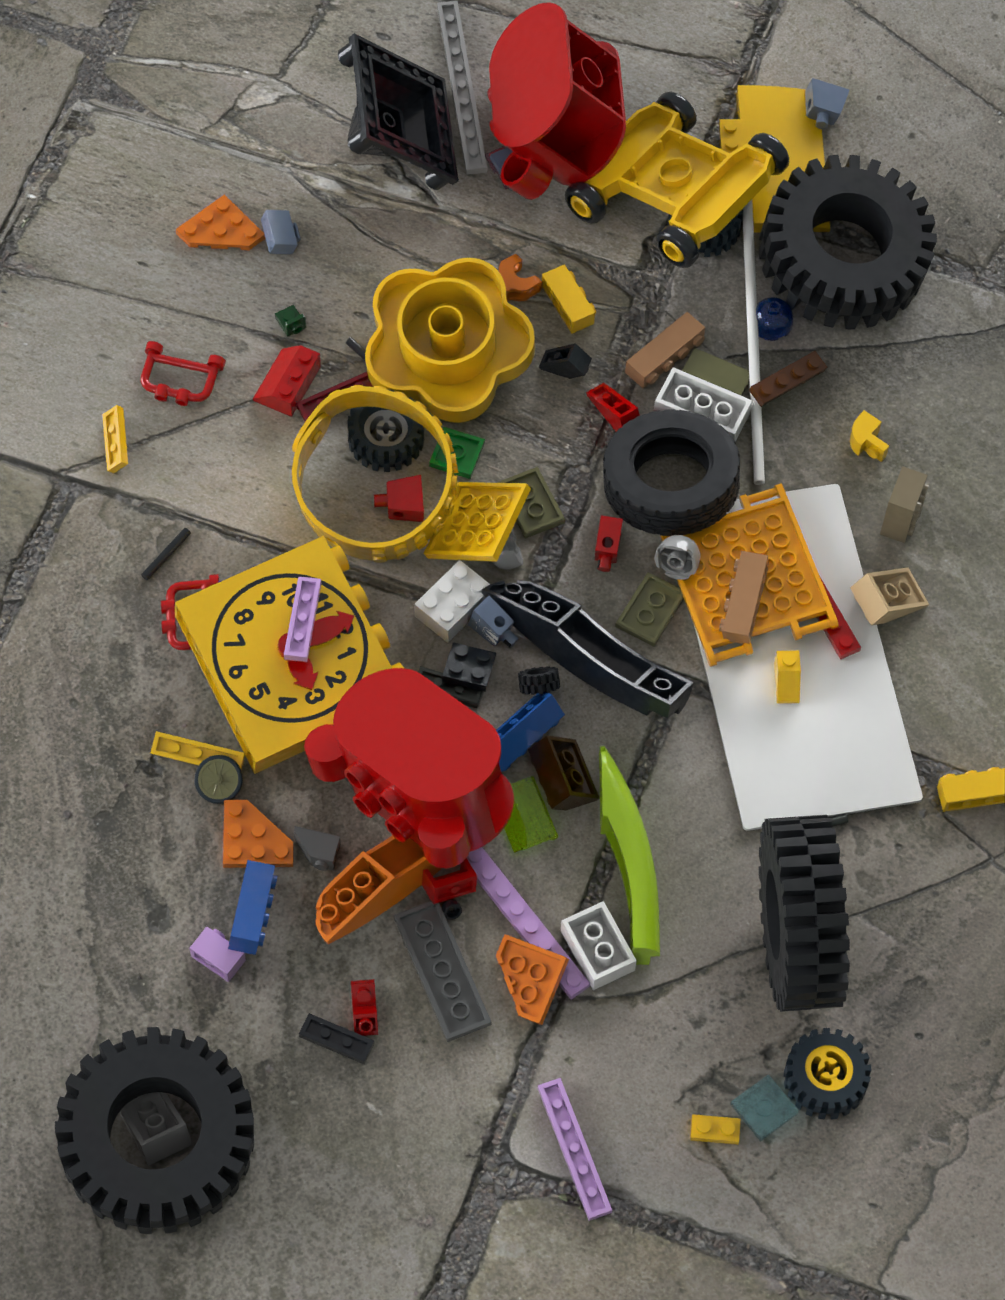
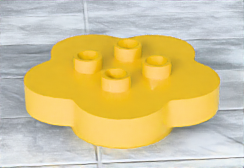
M477 258L456 259L445 264L435 272L421 269L399 270L383 279L374 293L373 311L377 330L371 336L365 352L367 373L371 384L385 387L387 390H394L395 393L396 391L404 393L408 398L411 397L414 401L421 402L431 414L436 415L441 420L460 423L477 418L491 405L497 387L523 374L534 358L535 336L529 318L520 309L507 302L506 286L501 274L493 265Z

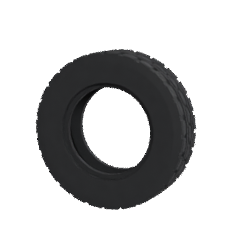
M675 409L643 414L630 420L622 428H619L606 446L603 457L605 496L613 511L623 521L647 533L672 536L702 531V529H706L720 521L730 511L734 501L737 499L740 489V454L732 436L728 434V431L704 415ZM663 454H681L698 461L707 471L705 477L699 483L680 491H662L645 484L636 474L646 461Z

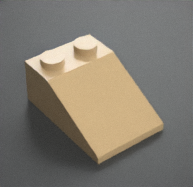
M909 568L867 573L850 587L855 600L861 606L865 618L871 625L884 624L929 606Z

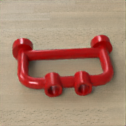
M148 341L145 347L147 358L140 382L146 391L155 393V399L165 402L169 396L176 398L175 402L178 405L187 406L189 401L201 402L210 396L218 371L224 369L226 360L223 357L210 355L207 364L162 355L164 347L158 342ZM154 362L208 373L203 391L196 394L184 388L177 390L165 384L154 385L150 383L149 377Z
M219 574L209 575L207 580L177 582L167 590L166 600L161 601V612L166 614V620L161 621L162 634H167L168 643L177 650H192L188 641H179L176 638L175 594L181 590H203L220 581Z

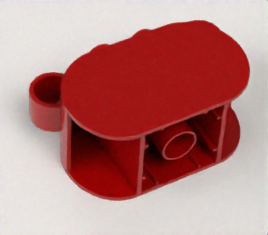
M541 3L525 10L508 25L494 47L489 64L490 88L487 94L492 103L493 119L490 121V129L500 143L513 151L504 161L501 168V181L525 199L533 200L546 191L552 179L562 185L570 186L576 182H586L601 172L616 155L623 142L626 132V116L620 58L616 48L607 42L596 41L567 20L565 11L555 3Z
M405 668L385 669L359 680L340 699L335 709L333 724H326L315 728L305 739V752L312 773L318 779L325 782H336L347 778L356 794L353 797V802L357 808L369 818L378 813L386 820V828L398 841L404 843L407 839L411 838L422 847L427 861L437 868L447 869L462 863L469 855V852L485 846L497 837L505 828L512 815L514 793L510 782L501 773L499 765L501 741L496 729L481 716L414 670Z

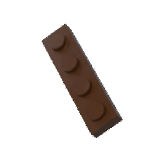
M813 351L752 385L749 391L762 407L823 373L828 367L818 353Z

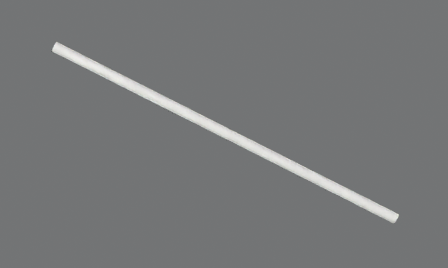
M752 200L742 209L744 210L743 240L750 387L760 382ZM750 393V400H752L751 427L754 484L763 485L765 483L762 407Z

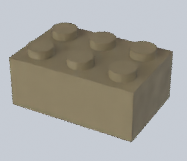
M902 466L888 502L880 535L903 543L906 542L907 536L912 537L929 484H926L928 475Z

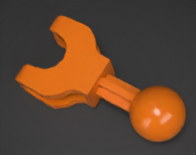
M517 254L501 261L498 271L506 286L507 301L521 302L539 293L543 282L535 275L528 278H520L516 275L521 270L523 261Z

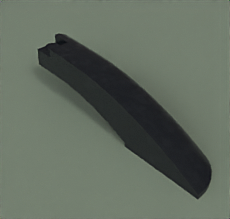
M522 580L505 584V581H499L482 589V594L486 598L490 596L514 621L513 626L541 651L573 675L612 699L646 716L653 711L667 719L673 713L679 714L686 705L694 682L651 662L627 647L581 609V604L539 584Z

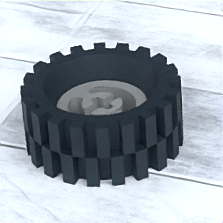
M368 406L351 408L350 416H348L347 420L349 448L351 453L354 452V458L357 461L362 458L363 466L367 468L371 464L374 471H378L379 467H384V472H390V467H395V470L398 471L402 470L403 463L408 467L412 464V458L416 460L419 457V450L422 451L424 446V427L403 414L389 409ZM376 427H377V430H376V431H377V440L374 439V438L372 437V435H371L372 431H373ZM396 428L399 429L401 432V435L397 440H395Z

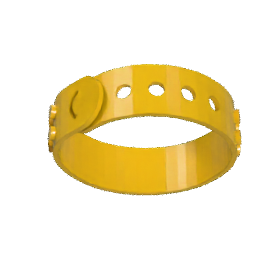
M354 385L350 388L330 393L314 409L299 430L292 446V451L295 452L292 466L293 487L307 523L318 537H325L328 545L332 547L339 545L345 554L355 558L372 560L375 563H384L391 559H403L416 549H422L428 544V540L434 534L437 535L442 530L443 522L447 516L451 515L454 509L453 497L458 494L459 482H457V476H454V473H458L455 453L451 454L454 450L449 434L443 433L441 421L436 415L432 416L426 411V406L421 402H414L404 393L399 391L395 393L382 386L365 387ZM379 407L403 414L426 428L437 440L447 461L446 484L437 506L421 525L400 538L376 543L360 542L346 538L325 527L315 518L304 503L302 481L307 461L324 437L331 419L335 415L351 408Z

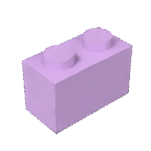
M209 927L203 930L189 948L192 958L227 982L233 978L246 961L244 952L229 950V941L225 939L224 934L217 929L211 930Z

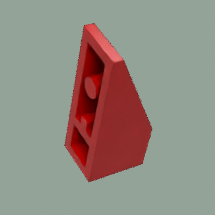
M605 383L586 392L588 398L616 432L624 424L640 416L638 407Z

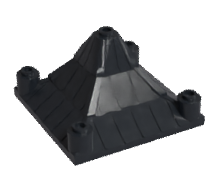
M355 33L348 37L349 43L338 51L340 63L349 68L354 67L356 107L348 133L349 148L357 154L394 156L428 171L425 174L427 186L434 190H439L448 183L452 185L457 183L459 179L445 79Z

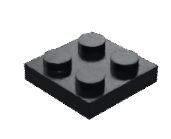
M453 642L442 675V682L486 692L496 659V652Z

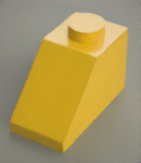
M799 650L777 651L774 661L777 703H799L801 679Z

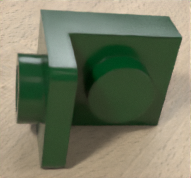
M294 305L275 313V319L287 337L298 334L306 328V317L304 314L300 315Z

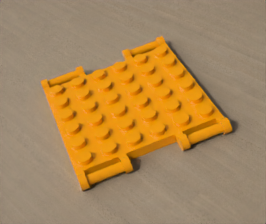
M781 483L775 485L774 488L748 496L746 494L739 496L743 509L726 514L720 521L706 529H702V531L683 535L697 544L701 558L699 567L694 575H690L685 580L677 579L710 667L717 665V662L739 655L753 654L751 642L750 644L743 643L741 646L715 654L712 650L734 643L728 639H723L719 626L721 618L725 619L727 612L724 611L726 598L730 599L731 596L729 585L731 578L735 579L734 564L736 558L740 559L741 551L768 555L769 567L752 637L790 625L794 639L799 640L807 634L827 628L834 629L839 627L830 600ZM775 496L778 497L777 499H774V500H771V501H768V502H764V503H761V504H758V505H754V506H751V505H750V504H752V503H756V502H759V501H762V500H766V499H769V498H772V497H775ZM660 536V537H661V540H662V542H663L664 539H666V538H668V537H670V536ZM825 614L828 618L803 627H799L798 624L799 622Z

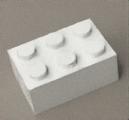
M459 560L414 604V616L448 643L469 623L473 610L486 598L482 594V589L490 584Z
M604 901L561 921V933L586 979L590 982L592 990L635 971L637 960Z

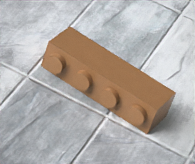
M686 312L626 361L625 373L643 389L648 384H654L659 375L664 371L668 372L676 361L684 359L693 347H698L705 339V327L690 313Z
M741 551L740 559L736 558L734 564L736 576L735 579L731 578L729 585L731 596L730 599L726 598L724 611L727 613L725 619L721 618L719 626L723 639H728L730 642L750 644L769 567L768 555Z

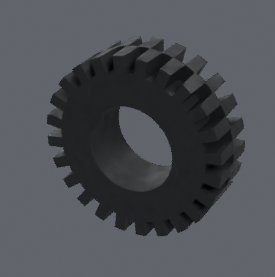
M830 155L824 168L818 158L808 162L805 172L798 167L791 172L788 181L783 180L780 183L776 195H773L759 236V240L762 241L759 248V259H765L762 268L765 278L775 276L771 287L773 292L779 295L789 290L785 305L791 310H794L801 302H804L807 305L803 317L807 320L812 321L819 310L826 313L823 326L833 328L838 317L844 316L845 329L851 330L856 328L861 316L866 327L869 328L877 325L881 315L886 321H889L895 317L899 308L905 310L908 307L913 296L917 295L935 254L933 249L937 243V234L932 233L935 225L933 214L925 215L929 205L925 197L912 200L917 188L915 184L909 180L900 188L897 186L900 176L898 170L891 168L888 174L883 177L878 174L881 164L878 160L871 159L867 170L860 169V156L850 155L845 167H841L839 155ZM839 220L854 223L864 228L873 236L879 246L881 256L866 263H848L838 260L823 250L815 238L813 229L828 221Z
M827 814L764 819L762 832H760L761 847H759L761 866L758 868L761 882L759 900L762 903V913H760L761 924L764 926L763 946L767 951L766 967L769 970L770 988H773V999L776 1002V1007L780 1012L843 1007V1002L846 1001L847 997L846 990H848L849 985L847 972L850 970V962L847 951L850 950V939L846 933V926H849L848 913L845 912L847 894L846 888H843L842 884L844 877L843 864H839L840 848L839 843H836V832L832 828V821L828 818Z
M147 1027V1036L135 1037L133 1030L122 1033L123 1042L115 1045L109 1039L99 1045L100 1054L94 1058L87 1054L80 1061L81 1071L77 1076L71 1073L65 1083L67 1093L65 1097H59L57 1104L59 1117L58 1121H55V1135L59 1157L66 1178L73 1185L76 1195L83 1204L87 1202L91 1205L93 1213L99 1218L104 1219L107 1216L113 1219L116 1227L124 1230L127 1229L128 1225L137 1226L139 1233L151 1234L152 1228L161 1227L164 1228L165 1234L177 1232V1225L188 1222L190 1227L201 1223V1215L208 1211L213 1215L222 1208L223 1199L227 1195L233 1197L239 1189L241 1176H246L250 1166V1154L254 1149V1117L248 1089H245L239 1070L236 1067L232 1069L228 1065L227 1056L220 1049L215 1053L209 1050L207 1040L197 1036L193 1042L186 1039L183 1030L174 1028L172 1029L171 1036L161 1035L159 1027ZM162 1092L180 1097L195 1110L201 1121L200 1136L193 1150L180 1162L163 1169H143L125 1161L113 1148L110 1140L113 1123L121 1109L131 1100L148 1093Z

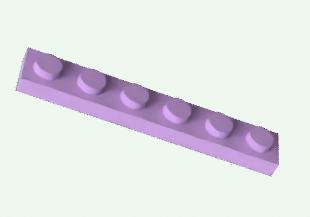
M561 1078L538 1085L537 1089L588 1220L590 1221L612 1213V1208Z

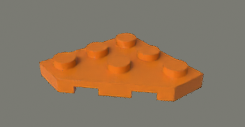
M225 195L218 198L176 229V234L189 247L198 248V245L211 246L212 249L237 247L241 248V250H251L265 239L264 232Z
M224 800L223 868H246L247 860L275 865V867H293L294 844L290 838L248 800Z
M504 934L496 958L499 965H501L505 982L514 999L518 1016L543 1025L569 959Z

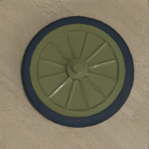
M213 755L200 763L195 772L194 782L198 793L203 799L211 803L222 804L224 800H232L240 792L243 775L239 765L232 758L224 755Z

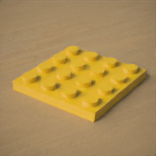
M459 482L458 494L454 495L452 502L454 509L451 515L447 516L443 522L442 530L437 535L434 534L431 537L423 554L428 559L497 562L531 488L527 483Z

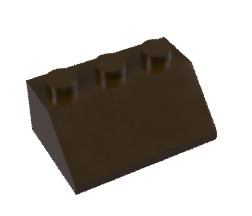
M546 735L528 749L531 762L536 769L539 782L544 789L551 809L567 811L600 799L576 739Z

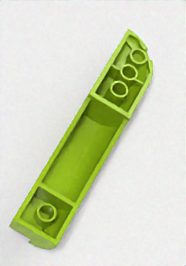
M600 746V834H605L622 876L630 920V950L637 960L636 965H649L651 957L660 956L659 898L652 852L641 815L631 791L606 747Z

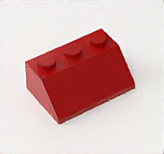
M301 345L283 348L253 397V401L292 417L297 409L296 403L303 399L321 367L320 353Z

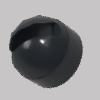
M455 899L447 900L442 905V911L449 920L458 918L462 913V908Z

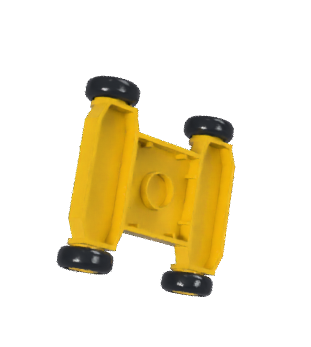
M670 91L663 93L651 105L637 110L626 121V132L623 142L613 159L601 172L590 180L571 184L565 191V200L573 214L590 224L598 223L604 217L608 199L620 192L672 215V218L669 220V226L663 227L657 234L656 244L661 254L670 263L680 268H688L699 257L700 243L715 237L769 182L771 175L782 174L789 166L790 157L784 145L777 138L766 133L754 135L748 144L746 143L731 153L686 134L695 126L697 115L687 99L678 93Z

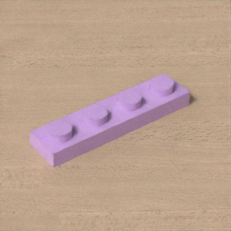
M298 577L285 645L284 660L308 661L322 584L321 579Z

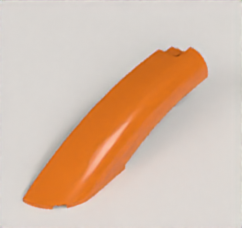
M392 835L367 852L362 851L325 887L317 901L315 922L321 937L327 944H330L355 931L422 885L423 870L428 869L432 876H434L442 868L431 865L425 858L422 847L411 838L402 843Z

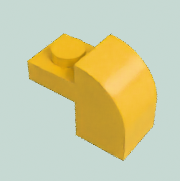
M865 410L853 423L850 445L858 456L863 451H866L871 458L882 462L886 458L889 449L888 444L876 437L882 422Z

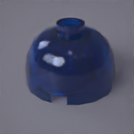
M769 297L757 303L758 337L770 341H776L784 335L786 337L792 330L794 319L792 309L786 301L777 297Z

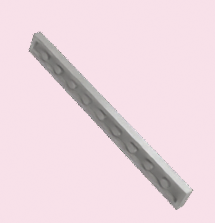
M458 1L437 3V10L466 175L486 173L487 164Z

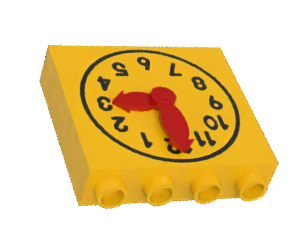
M324 536L175 602V617L243 753H246L245 757L254 774L304 752L306 737L319 726L333 724L335 709L340 699L356 682L381 670L404 668L400 662L390 665L384 653V650L390 648V642L384 628L380 623L370 626L363 612L370 609V604L360 584L350 587L343 572L350 569L343 549L339 545L330 548ZM298 577L321 579L322 583L307 662L284 660L285 645Z

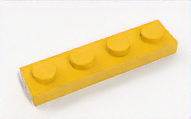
M158 731L155 733L150 752L153 755L198 766L210 756L224 755L232 758L241 770L246 755L243 752Z

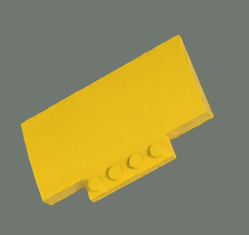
M738 85L736 94L738 119H719L720 149L731 153L746 143L748 144L754 135L766 133L777 138L784 145L790 157L789 166L780 175H771L769 182L752 199L754 233H761L773 195H776L778 186L783 180H789L794 169L800 167L805 172L808 162L817 158L824 168L822 129L816 127V120L806 116V89ZM830 221L816 226L813 232H830Z

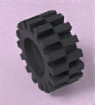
M542 666L525 669V671L518 673L519 688L522 694H543L544 692L549 693L560 688L558 668L550 666L543 668Z

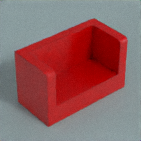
M467 858L461 863L459 871L433 878L428 869L423 870L422 886L433 904L476 892L477 874Z

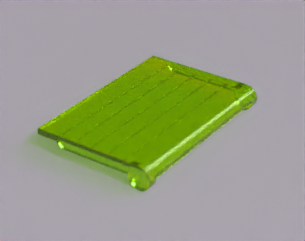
M534 776L512 783L514 808L504 829L514 853L548 840L557 839L559 836Z

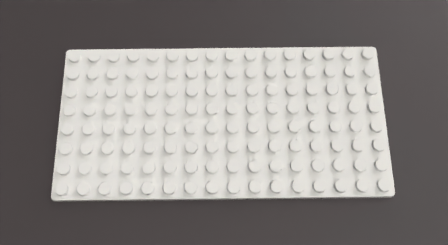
M838 484L786 491V495L819 576L859 642L861 651L840 660L824 630L804 635L802 639L795 640L789 625L752 637L753 654L739 655L717 662V665L710 667L696 631L743 829L746 831L762 829V823L765 822L764 819L826 814L828 817L918 803L923 798L877 625H871L865 618L861 606L855 600L854 594L850 589L864 575ZM775 496V497H772V498H769V499H766V500H762V501H759V502H756V503H752V504H750V505H751V506L758 505V504H761V503H764V502H768V501L777 499L778 497ZM739 499L734 501L733 507L727 514L743 509ZM815 617L798 624L799 627H803L819 621ZM734 642L712 650L715 654L741 646L742 644ZM799 650L801 667L800 702L777 703L774 670L776 652Z

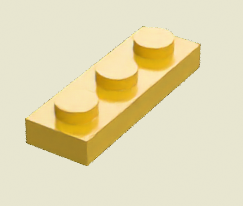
M118 405L102 414L107 471L112 473L128 465L123 407Z

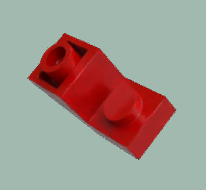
M375 980L351 981L354 1032L362 1036L378 1035Z

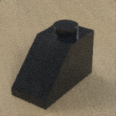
M574 343L545 350L539 368L543 371L572 379L586 375L592 358Z

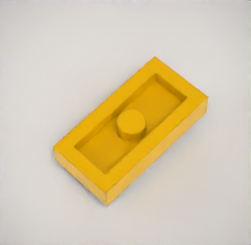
M692 1114L690 1140L739 1145L741 1119Z

